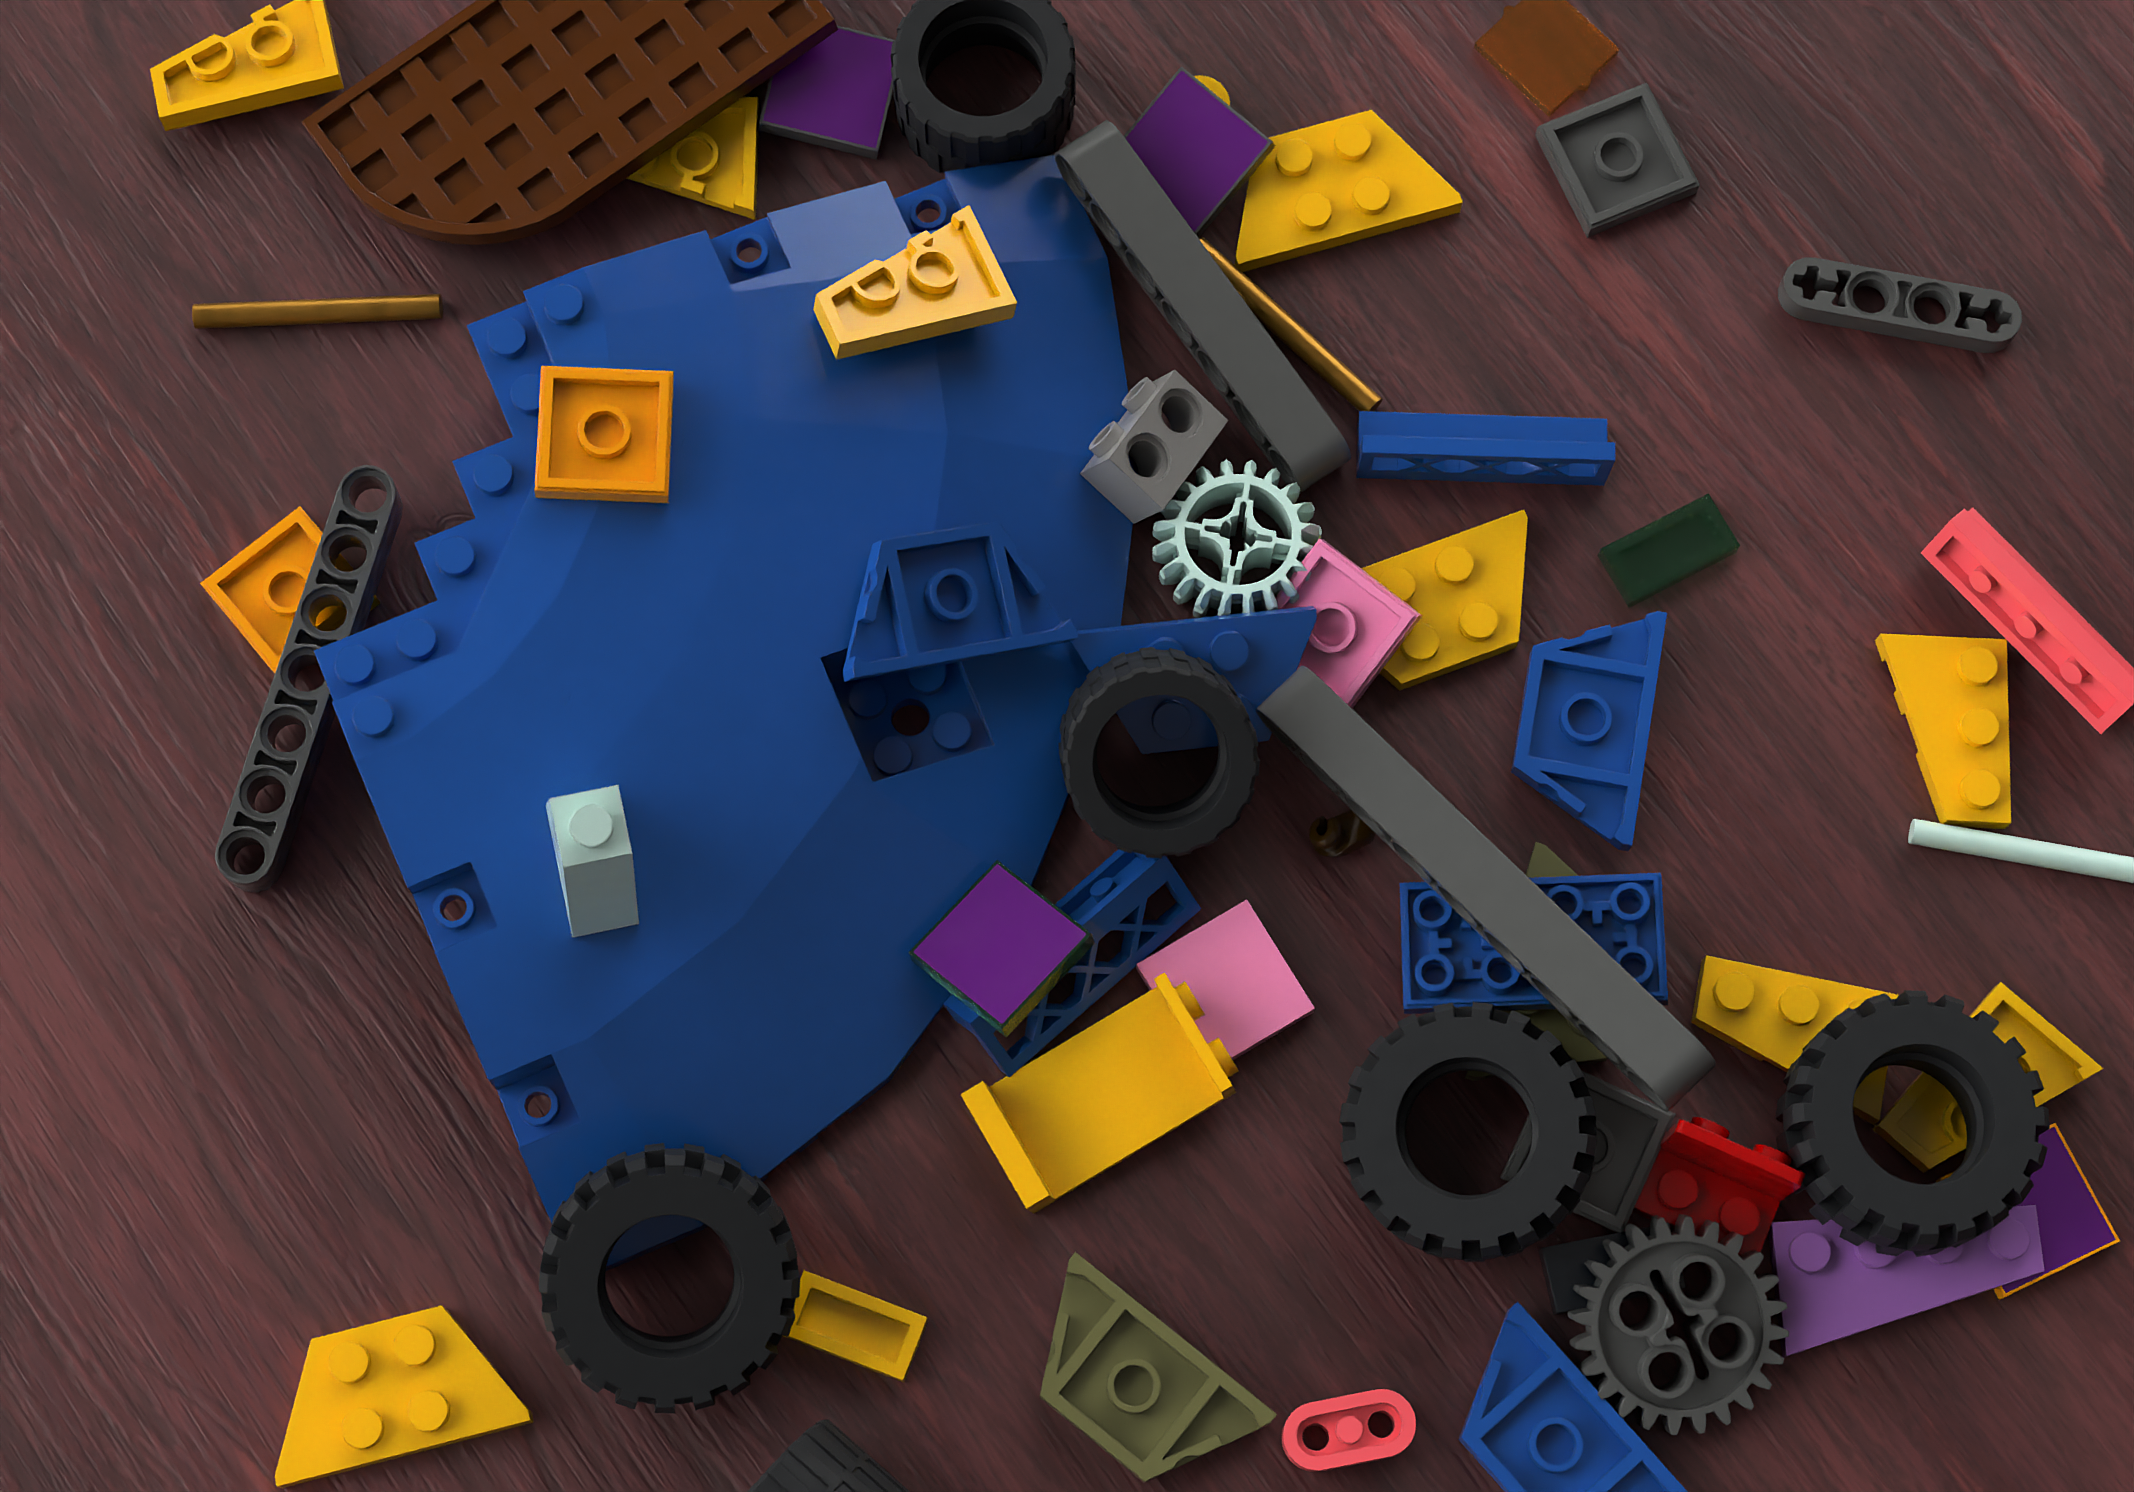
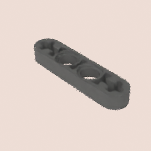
M1804 257L1794 261L1787 268L1778 287V300L1782 308L1790 316L1800 320L1981 353H1995L2003 350L2013 340L2022 323V312L2017 302L2008 294L1997 290L1815 257ZM1802 278L1813 280V289L1817 291L1813 300L1803 298V289L1799 287ZM1838 282L1843 283L1845 286L1840 294L1838 306L1832 305L1836 296L1833 290ZM1862 286L1877 289L1885 300V308L1877 313L1861 311L1853 301V291ZM1920 298L1937 300L1945 309V320L1938 324L1922 322L1914 312V302ZM1961 305H1964L1966 309L1962 318H1966L1961 328H1956L1954 324L1960 314ZM1985 311L1995 313V322L2001 324L1996 333L1986 331L1987 324L1981 320Z

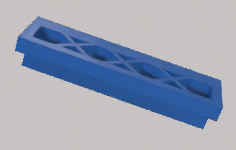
M1359 411L1357 417L1356 478L1604 486L1615 462V442H1608L1607 419L1375 411Z
M1118 849L1052 906L1084 931L1086 936L1003 1022L1004 1024L1013 1015H1028L1025 1035L1007 1051L993 1034L1003 1024L961 990H955L943 1003L954 1020L975 1035L994 1063L1008 1077L1013 1075L1135 968L1137 963L1144 960L1201 910V907L1166 856H1162V858H1148L1144 854L1135 852L1130 854ZM1165 884L1176 903L1157 920L1143 919L1147 898ZM1111 930L1124 931L1121 951L1109 962L1095 961L1099 940ZM1062 972L1076 973L1073 993L1061 1004L1047 1003L1050 983Z

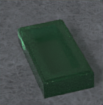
M1708 493L1601 548L1597 556L1626 605L1630 608L1737 553L1740 544Z

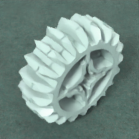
M1226 459L1220 463L1219 477L1214 478L1208 469L1201 466L1196 470L1197 487L1184 481L1176 492L1178 500L1171 499L1164 510L1160 511L1166 520L1154 523L1153 537L1161 542L1154 546L1152 551L1153 561L1166 564L1159 572V580L1163 585L1179 583L1173 594V600L1177 605L1186 603L1193 597L1196 599L1193 610L1194 617L1202 618L1206 616L1209 608L1218 610L1217 616L1230 615V613H1251L1257 609H1260V611L1278 610V603L1275 597L1280 590L1290 597L1289 603L1294 604L1299 599V594L1289 578L1294 572L1308 571L1301 562L1313 548L1312 545L1318 539H1321L1322 531L1319 525L1307 523L1314 515L1315 508L1312 502L1295 504L1300 494V487L1297 485V482L1288 484L1281 490L1277 488L1280 479V472L1277 468L1271 469L1265 478L1261 479L1255 477L1257 467L1253 460L1246 462L1243 474H1233V466ZM1234 504L1231 512L1221 519L1204 518L1202 524L1193 523L1200 515L1214 507ZM1253 507L1262 510L1274 519L1281 528L1285 539L1276 537V531L1261 527L1253 516ZM1243 522L1242 538H1244V550L1238 551L1236 565L1231 566L1232 550L1229 549L1230 537L1236 535L1237 524ZM1187 548L1198 550V556L1214 561L1221 571V580L1217 581L1201 571L1190 557ZM1271 563L1281 565L1273 574L1261 581L1239 585L1242 576L1250 569L1270 568ZM1309 572L1305 581L1309 580L1312 574L1311 572Z

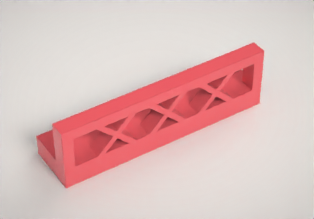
M1964 508L1921 552L2100 734L2134 705V668L1974 508H1971L1969 511Z

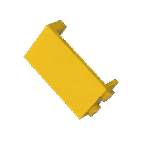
M1165 972L1154 978L1157 987L1021 1067L1010 1077L1006 1076L990 1087L982 1081L960 1094L1027 1210L1033 1214L1236 1093L1228 1077L1239 1070L1219 1037L1207 1044L1194 1022L1203 1017L1205 1013L1185 981L1173 987Z

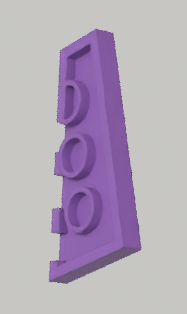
M2036 1205L2015 1206L2009 1211L2010 1216L1976 1238L1956 1248L1949 1247L1937 1254L1916 1257L1913 1251H1905L1898 1256L1880 1254L1876 1252V1244L1868 1241L1856 1246L1840 1238V1232L1843 1227L1832 1219L1824 1225L1817 1219L1772 1222L1768 1232L1772 1272L1779 1279L1774 1286L1775 1298L1787 1303V1309L1777 1314L1779 1327L1789 1331L1788 1337L1780 1339L1782 1358L2044 1272Z

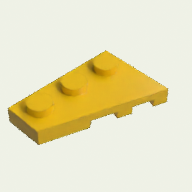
M293 0L276 10L269 4L251 14L253 22L226 37L214 34L150 68L158 115L165 131L344 89L325 0Z
M970 205L954 213L951 222L932 234L927 230L908 240L907 248L884 262L875 259L817 293L813 310L836 360L1011 319L1014 317L1017 301Z
M1706 955L1701 961L1691 1023L1759 1061L1765 1060L1788 1072L1791 1064L1802 1054V1049L1832 1019L1848 1008L1855 1009L1866 999L1886 993L1891 999H1896L1898 994ZM1888 1066L1881 1067L1866 1076L1854 1094L1853 1114L1873 1125L1880 1121Z

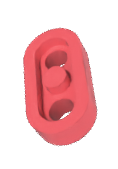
M1376 1389L1310 1402L1295 1409L1287 1418L1282 1430V1446L1285 1454L1294 1465L1309 1472H1322L1387 1459L1398 1455L1409 1446L1416 1431V1417L1412 1406L1402 1395L1387 1389ZM1383 1413L1390 1418L1392 1431L1389 1436L1379 1438L1370 1432L1368 1420L1372 1414ZM1309 1426L1321 1427L1327 1435L1325 1448L1318 1451L1307 1448L1302 1438L1304 1430Z

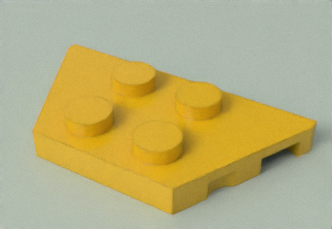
M1373 110L1269 137L1276 147L1249 178L1234 265L1242 272L1456 214L1461 211L1463 202L1460 194Z
M1524 509L1361 568L1423 615L1380 671V674L1399 691L1517 647L1520 634L1528 521Z
M442 1305L313 1338L308 1348L274 1476L276 1486L285 1488L533 1423V1415L525 1403L518 1398L499 1375L497 1369L483 1352L466 1335V1332L455 1318Z

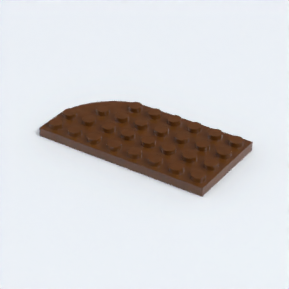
M476 0L301 122L354 196L369 211L387 223L408 233L446 243L470 245L502 243L523 239L563 223L838 31L835 19L820 0Z

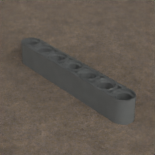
M1105 120L1054 154L1055 162L1069 188L1273 468H1277L1280 472V477L1286 485L1297 482L1301 493L1349 461L1351 453L1339 429L1117 127L1110 121Z
M362 465L355 467L344 475L339 484L216 845L215 861L218 870L235 887L245 892L257 893L267 890L278 881L282 874L336 714L326 681L316 690L305 692L296 689V677L306 666L319 665L314 650L364 630L402 517L403 503L397 487L390 475L377 466ZM374 488L381 489L387 493L383 506L376 511L361 512L355 508L357 498L365 490ZM360 547L367 551L366 560L357 570L346 572L335 568L338 555L346 548ZM334 605L341 606L347 610L346 619L338 629L328 632L321 631L315 627L316 618L324 608ZM292 724L305 727L306 738L302 746L297 750L291 752L276 750L275 740L281 729ZM271 784L283 786L286 792L285 800L279 809L271 813H259L256 811L255 797L262 788ZM245 846H262L265 858L261 868L255 873L248 875L236 873L234 862L238 852Z

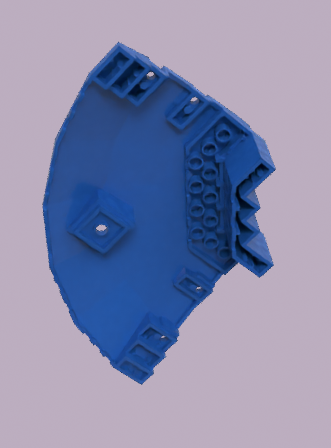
M1054 155L946 171L945 179L895 199L887 182L883 181L769 212L767 217L713 239L709 238L706 230L580 268L523 291L526 302L466 325L513 437L452 461L475 518L414 543L437 601L316 649L314 653L332 696V705L406 886L414 897L435 950V955L488 1081L496 1088L518 1142V1149L551 1223L562 1201L568 1200L575 1191V1184L589 1171L593 1174L606 1166L607 1159L624 1151L627 1156L643 1152L644 1145L664 1143L665 1148L684 1149V1143L702 1146L705 1153L719 1158L722 1154H725L741 1164L742 1170L751 1177L756 1175L764 1182L768 1178L767 1175L797 1151L801 1153L818 1139V1135L845 1113L848 1112L850 1114L889 1083L921 1041V1035L940 1010L943 1007L946 1008L943 1003L958 988L913 951L997 864L1031 891L1033 889L1060 816L1063 815L1070 797V793H1067L1059 756L1058 743H1061L1060 724L1062 715L1066 714L1069 699L1074 690L1084 683L1087 679L1086 675L1090 673L1072 642L846 682L843 677V668L872 544L882 539L995 521L1001 523L1017 545V552L1021 560L1025 564L1032 566L1046 585V588L1041 592L1062 621L1070 619L1077 630L1121 626L1133 523L1080 473L1094 455L1089 450V445L1093 439L1109 423L1113 421L1118 423L1127 411L1122 405V401L1129 392L1108 258L1083 205L1063 179L1056 165ZM970 205L1017 301L1014 317L836 360L813 310L816 294L875 259L884 262L906 249L908 240L925 230L932 234L949 224L954 213ZM925 209H934L940 214L937 220L930 223L921 221L917 216ZM747 248H756L761 252L760 257L753 262H744L738 258L741 251ZM541 366L674 371L669 503L536 498L535 472ZM1128 455L1131 468L1138 474L1135 461ZM907 705L919 706L929 716V723L925 730L914 736L903 735L892 725L894 714L900 708ZM618 785L633 855L639 924L572 938L546 804L550 798ZM453 900L466 902L467 909L462 918L456 921H449L444 918V909L449 902ZM540 1095L549 1097L551 1100L550 1111L541 1118L531 1117L528 1113L530 1101ZM662 1215L643 1220L632 1226L617 1241L610 1253L606 1271L702 1231L707 1225L694 1218L680 1215Z

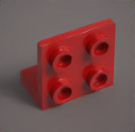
M1692 1117L1691 1122L1680 1119L1665 1133L1660 1144L1661 1149L1632 1212L1651 1220L1652 1216H1660L1664 1218L1666 1223L1671 1224L1672 1230H1674L1679 1214H1685L1692 1217L1695 1235H1697L1701 1225L1708 1219L1719 1223L1717 1243L1733 1231L1743 1236L1738 1256L1751 1250L1761 1252L1780 1201L1801 1187L1805 1173L1790 1167L1793 1161L1792 1158L1777 1149L1755 1144L1753 1150L1728 1140L1729 1130L1713 1121L1701 1117Z

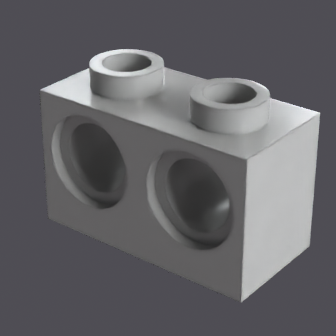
M1176 370L1153 382L1148 377H1145L1129 391L1122 401V405L1127 411L1118 423L1115 421L1109 423L1093 439L1089 445V450L1094 455L1080 473L1133 524L1164 510L1228 422V419ZM1161 412L1168 418L1171 429L1164 423ZM1128 455L1135 461L1138 474L1131 468Z

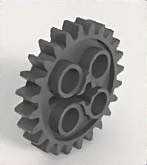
M1679 1214L1673 1232H1670L1664 1218L1657 1215L1651 1217L1649 1236H1645L1633 1224L1626 1225V1236L1629 1245L1623 1248L1621 1245L1606 1238L1603 1241V1245L1610 1257L1607 1264L1603 1265L1589 1259L1585 1262L1589 1271L1597 1277L1594 1284H1574L1573 1290L1588 1299L1587 1308L1568 1311V1317L1585 1325L1586 1332L1576 1335L1569 1342L1575 1349L1590 1350L1591 1355L1583 1360L1577 1368L1585 1376L1599 1373L1603 1375L1595 1385L1598 1391L1597 1395L1601 1399L1619 1392L1613 1408L1621 1417L1627 1416L1638 1405L1637 1424L1644 1429L1649 1430L1659 1414L1662 1416L1664 1430L1671 1435H1677L1683 1417L1687 1418L1691 1428L1699 1434L1705 1433L1706 1413L1711 1412L1721 1423L1725 1425L1730 1424L1731 1416L1727 1404L1735 1401L1751 1410L1754 1405L1746 1391L1752 1383L1765 1389H1770L1772 1386L1768 1378L1760 1371L1763 1363L1774 1365L1783 1364L1784 1361L1779 1354L1768 1349L1770 1340L1789 1336L1788 1330L1771 1323V1316L1787 1309V1303L1779 1299L1767 1298L1765 1295L1779 1281L1778 1277L1771 1273L1755 1275L1754 1271L1764 1258L1761 1252L1751 1250L1738 1256L1743 1242L1742 1235L1732 1231L1717 1243L1719 1223L1706 1219L1697 1235H1695L1692 1217L1685 1214ZM1699 1261L1706 1269V1284L1698 1294L1689 1297L1685 1296L1679 1285L1680 1274L1687 1265ZM1657 1269L1660 1272L1666 1296L1671 1306L1675 1310L1690 1316V1319L1686 1320L1682 1327L1692 1348L1701 1358L1707 1372L1703 1378L1696 1376L1693 1361L1685 1342L1665 1331V1329L1674 1324L1673 1317L1650 1280L1649 1275L1652 1270ZM1642 1291L1646 1295L1648 1302L1645 1317L1637 1324L1624 1325L1619 1315L1620 1303L1629 1293ZM1731 1323L1736 1333L1733 1348L1725 1355L1713 1356L1708 1345L1709 1335L1719 1324ZM1672 1352L1677 1363L1674 1377L1666 1384L1660 1386L1653 1385L1648 1374L1651 1361L1660 1353Z

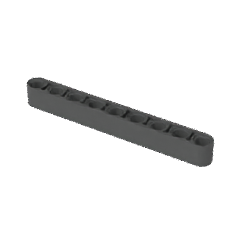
M1302 665L1256 708L1257 715L1266 727L1654 1104L1662 1110L1669 1112L1717 1065L1709 1051L1693 1034L1313 671Z

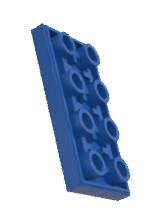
M1661 873L1529 878L1661 1005H1668ZM1426 882L1400 883L1404 1014L1430 1013L1434 1011L1433 1006L1453 1003L1454 1007H1472L1473 1002L1493 1004L1494 1009L1500 1011L1556 1009Z

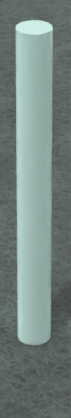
M1913 819L1909 829V844L2134 883V857Z

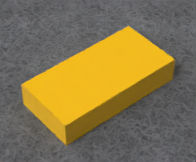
M804 1270L800 1278V1294L796 1298L794 1306L795 1319L789 1336L784 1337L898 1381L905 1382L928 1318Z

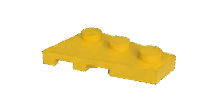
M758 97L740 98L627 177V179L756 220L760 113Z
M1880 633L1875 643L1882 662H1887L1896 687L1894 696L1901 715H1906L1918 749L1915 755L1939 822L1959 827L2005 829L2011 824L2007 640Z
M2002 982L1989 992L1969 1016L1973 1018L1983 1010L1999 1021L1997 1027L1992 1031L2004 1043L2015 1037L2027 1053L2017 1060L2025 1074L2037 1070L2044 1090L2034 1096L2036 1107L2104 1069ZM1924 1072L1918 1075L1873 1128L1878 1135L1923 1173L1966 1149L1967 1145L1966 1125L1958 1103L1945 1086Z

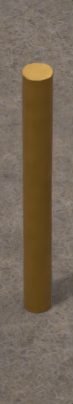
M1205 238L1200 239L1204 247L1263 325L1358 411H1375L1383 399L1209 241Z
M441 294L193 304L192 320L195 329L443 318Z

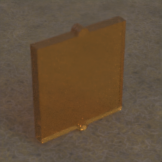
M1521 0L1514 7L1506 6L1503 10L1502 18L1474 44V49L1548 117L1579 89L1581 91L1588 90L1591 78L1619 52V48L1567 0Z

